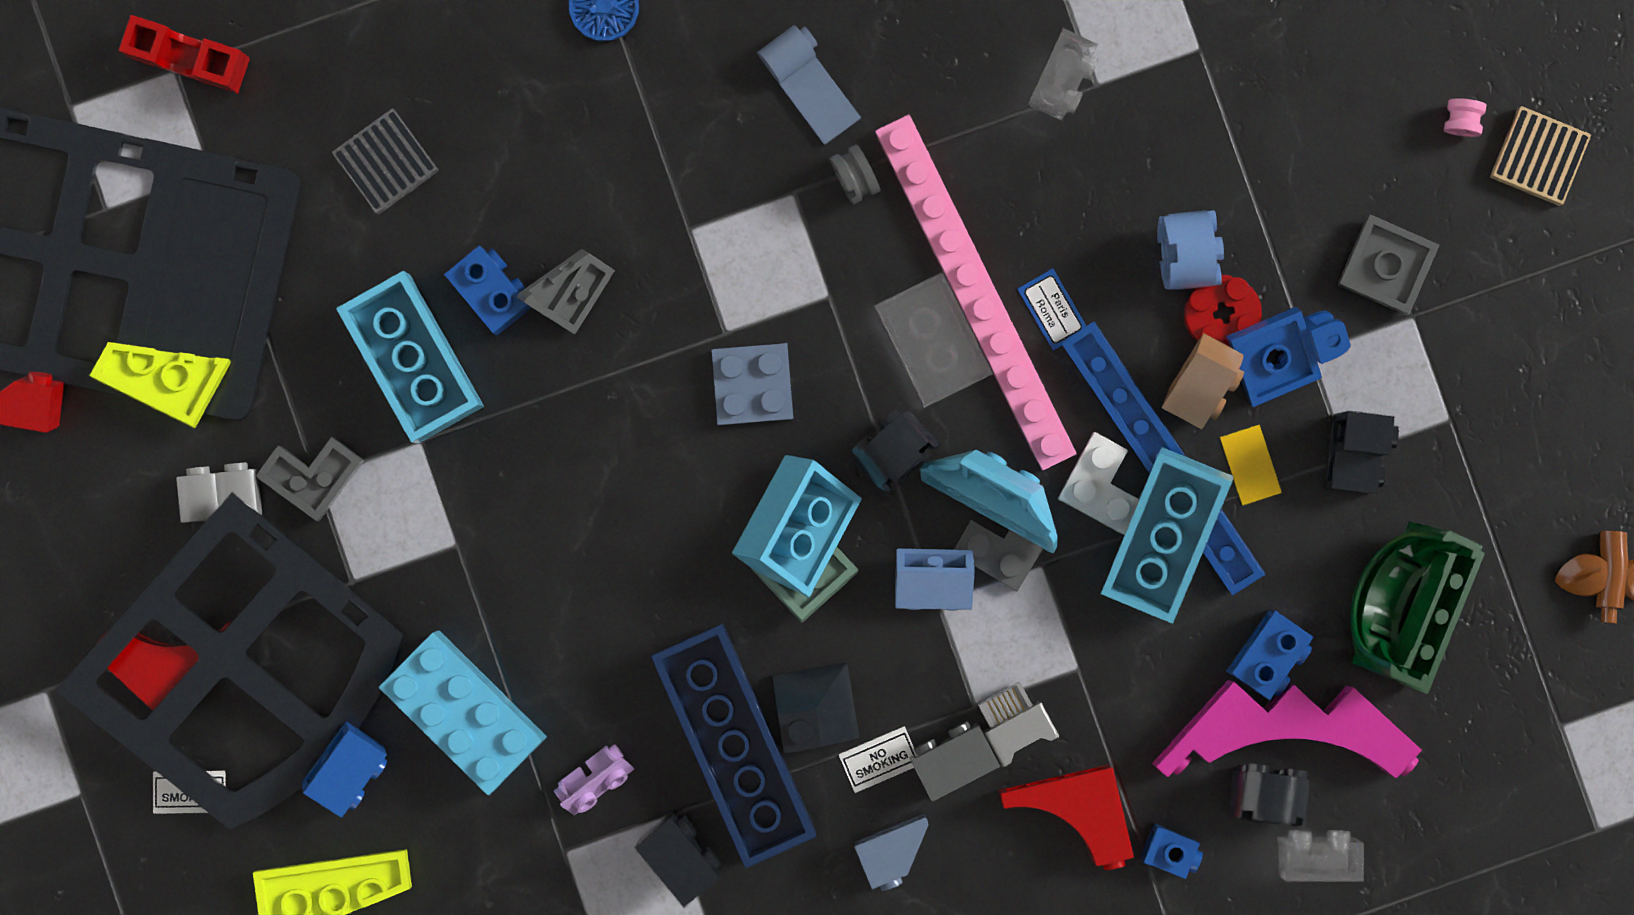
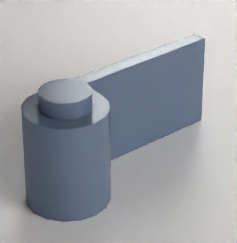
M793 25L757 53L822 143L826 145L859 121L861 117L816 58L813 48L818 44L805 26L799 30Z

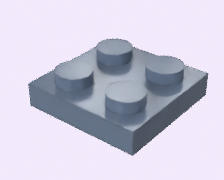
M787 343L712 349L718 425L793 419Z

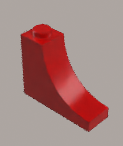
M228 622L219 631L224 630L231 622ZM138 633L107 668L153 710L198 660L199 656L189 645L164 644Z
M1109 764L998 790L1001 805L1004 809L1012 807L1037 808L1053 813L1071 824L1085 841L1092 862L1096 866L1103 865L1104 870L1117 869L1126 865L1125 860L1134 858L1114 770Z

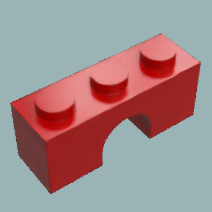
M130 15L119 48L121 53L132 60L236 94L239 93L250 60L241 50L203 38V41L180 34L165 25L134 15Z

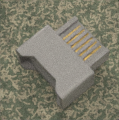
M1020 682L977 704L989 725V728L982 732L1002 767L1012 762L1014 752L1040 738L1052 741L1059 737L1042 703L1036 701L1032 704Z

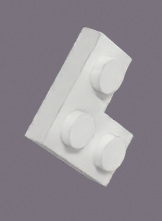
M1093 432L1057 499L1125 535L1139 499L1110 483L1128 450Z

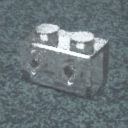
M1063 28L1027 105L1061 121L1067 111L1074 114L1083 93L1077 91L1083 77L1088 80L1091 78L1099 59L1093 56L1098 44Z
M1289 831V837H1278V875L1285 881H1364V843L1355 837H1351L1350 831H1327V837H1312V831Z

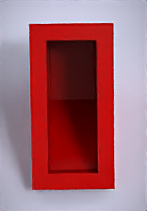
M29 372L27 376L11 383L0 391V425L45 433L57 428L60 423L64 382L52 380V375L48 373Z

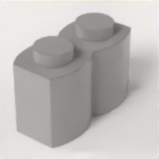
M247 463L224 465L225 472L210 473L209 467L186 469L187 476L176 477L181 523L206 521L232 491L262 515L259 479L256 477L258 470L248 469Z

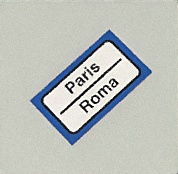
M1054 269L1018 288L1020 295L1053 351L1061 347V343L1086 327L1085 322Z

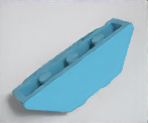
M978 450L926 462L922 465L920 469L921 481L1052 554L1056 550L1057 533L1043 486L1039 484V479L1033 474L1024 470H1020L1018 473L1007 467L1006 461L992 452H987L985 455Z

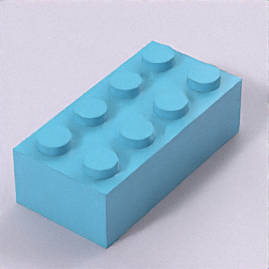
M402 271L336 308L412 443L419 444L484 407L410 274Z
M1162 447L1101 594L1173 624L1234 476Z
M440 631L433 632L379 687L487 795H490L547 737Z

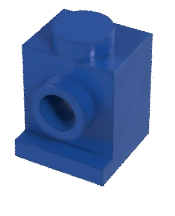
M1153 823L1139 858L1148 865L1186 879L1189 871L1196 873L1203 852L1198 850L1200 843L1195 839ZM1174 847L1180 848L1182 852L1181 857L1176 861L1169 859V851Z

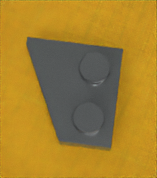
M581 249L521 291L516 298L566 330L576 334L615 270Z

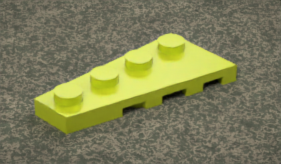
M407 849L253 872L259 915H346L409 890L412 887Z

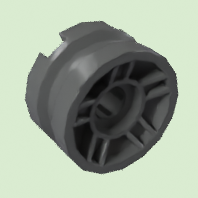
M857 144L849 147L848 153L842 156L836 154L830 157L835 174L853 205L861 202L862 196L868 193L873 196L880 192L876 177Z

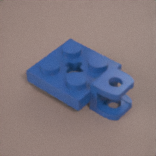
M1297 307L1226 336L1230 348L1244 355L1240 370L1244 371L1241 383L1247 401L1252 407L1321 379L1322 375L1318 362L1322 365L1345 354L1351 347L1344 323L1334 319L1330 312L1319 311L1303 318L1302 311ZM1272 350H1282L1283 354L1278 356V363L1276 365L1266 361L1267 356Z

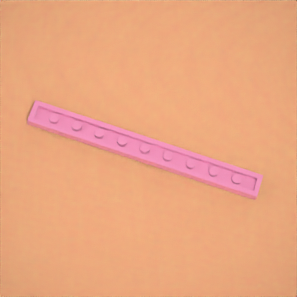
M910 115L876 130L875 134L1041 471L1076 455L1077 453Z

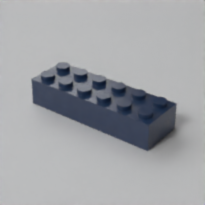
M721 623L653 654L651 658L745 868L816 837L814 825L724 624Z

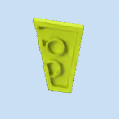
M108 342L90 376L92 379L195 429L231 361L225 358L215 357L214 359L195 356V354L164 352L153 348Z

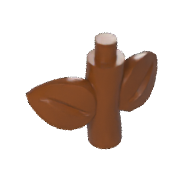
M1600 531L1601 557L1582 553L1565 563L1556 575L1555 582L1562 589L1584 597L1597 595L1596 607L1601 608V623L1617 624V609H1623L1625 596L1634 601V559L1628 560L1627 532Z

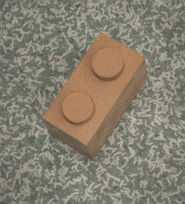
M1203 333L1169 387L1162 408L1203 429L1210 417L1214 420L1218 418L1226 403V399L1223 398L1226 391L1234 392L1241 382L1244 371L1240 370L1244 355Z

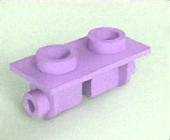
M615 744L610 748L605 746L585 762L592 771L591 775L587 777L582 768L578 767L558 782L559 787L554 792L562 802L560 805L573 815L583 813L596 804L597 798L608 789L612 790L622 785L627 780V775L634 770V767L622 758L624 755Z

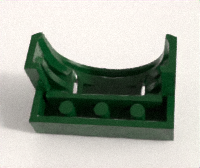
M1409 521L1404 532L1389 541L1374 555L1357 583L1350 615L1352 642L1356 652L1351 663L1411 689L1428 694L1485 555V552L1481 551L1483 546L1454 532ZM1404 556L1408 559H1411L1419 563L1421 568L1416 567L1408 562H1405L1399 559L1398 557ZM1422 576L1420 586L1405 623L1398 634L1400 619L1406 601ZM1369 630L1376 632L1380 635H1383L1387 638H1390L1392 640L1386 641L1380 637L1370 634Z

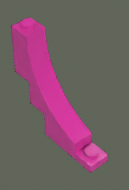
M1227 680L1152 764L1162 774L1169 777L1172 772L1178 775L1187 767L1192 759L1189 756L1192 750L1203 760L1210 763L1228 752L1262 741L1310 739L1328 742L1354 751L1374 763L1387 775L1397 778L1400 774L1406 776L1414 769L1419 761L1416 756L1422 750L1353 687L1345 686L1322 711L1295 685L1289 683L1280 696H1274L1262 708L1235 682Z

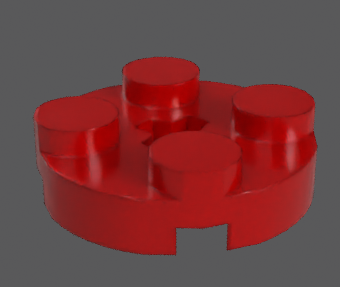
M1221 275V285L1195 288L1188 302H1186L1184 320L1188 332L1197 342L1204 333L1230 347L1226 336L1259 323L1262 317V308L1258 295L1244 279ZM1218 303H1224L1226 308L1231 307L1233 314L1229 316V323L1223 324L1221 319H1214L1213 312L1218 310Z

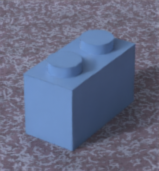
M896 549V608L910 610H972L974 588L973 550Z

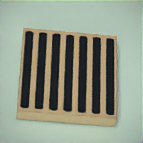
M1520 106L1516 111L1490 178L1561 206L1564 204L1591 134Z

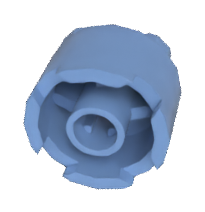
M1215 210L1174 213L1159 217L1157 241L1161 243L1163 261H1159L1165 289L1183 290L1221 285V269L1217 260L1224 259V247L1222 237H1215L1214 232L1217 231Z

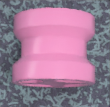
M1450 99L1447 107L1450 111V119L1445 122L1444 131L1458 136H1482L1483 126L1480 124V119L1486 112L1487 104L1470 99Z

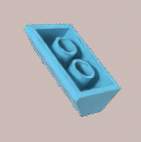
M785 455L732 554L756 572L804 596L810 597L862 498L816 461Z

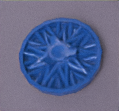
M569 0V14L575 27L585 37L596 41H613L625 36L635 25L639 15V0Z

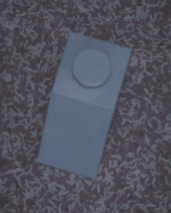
M924 813L854 842L855 849L872 889L880 886L881 891H886L903 883L901 877L908 875L929 825Z

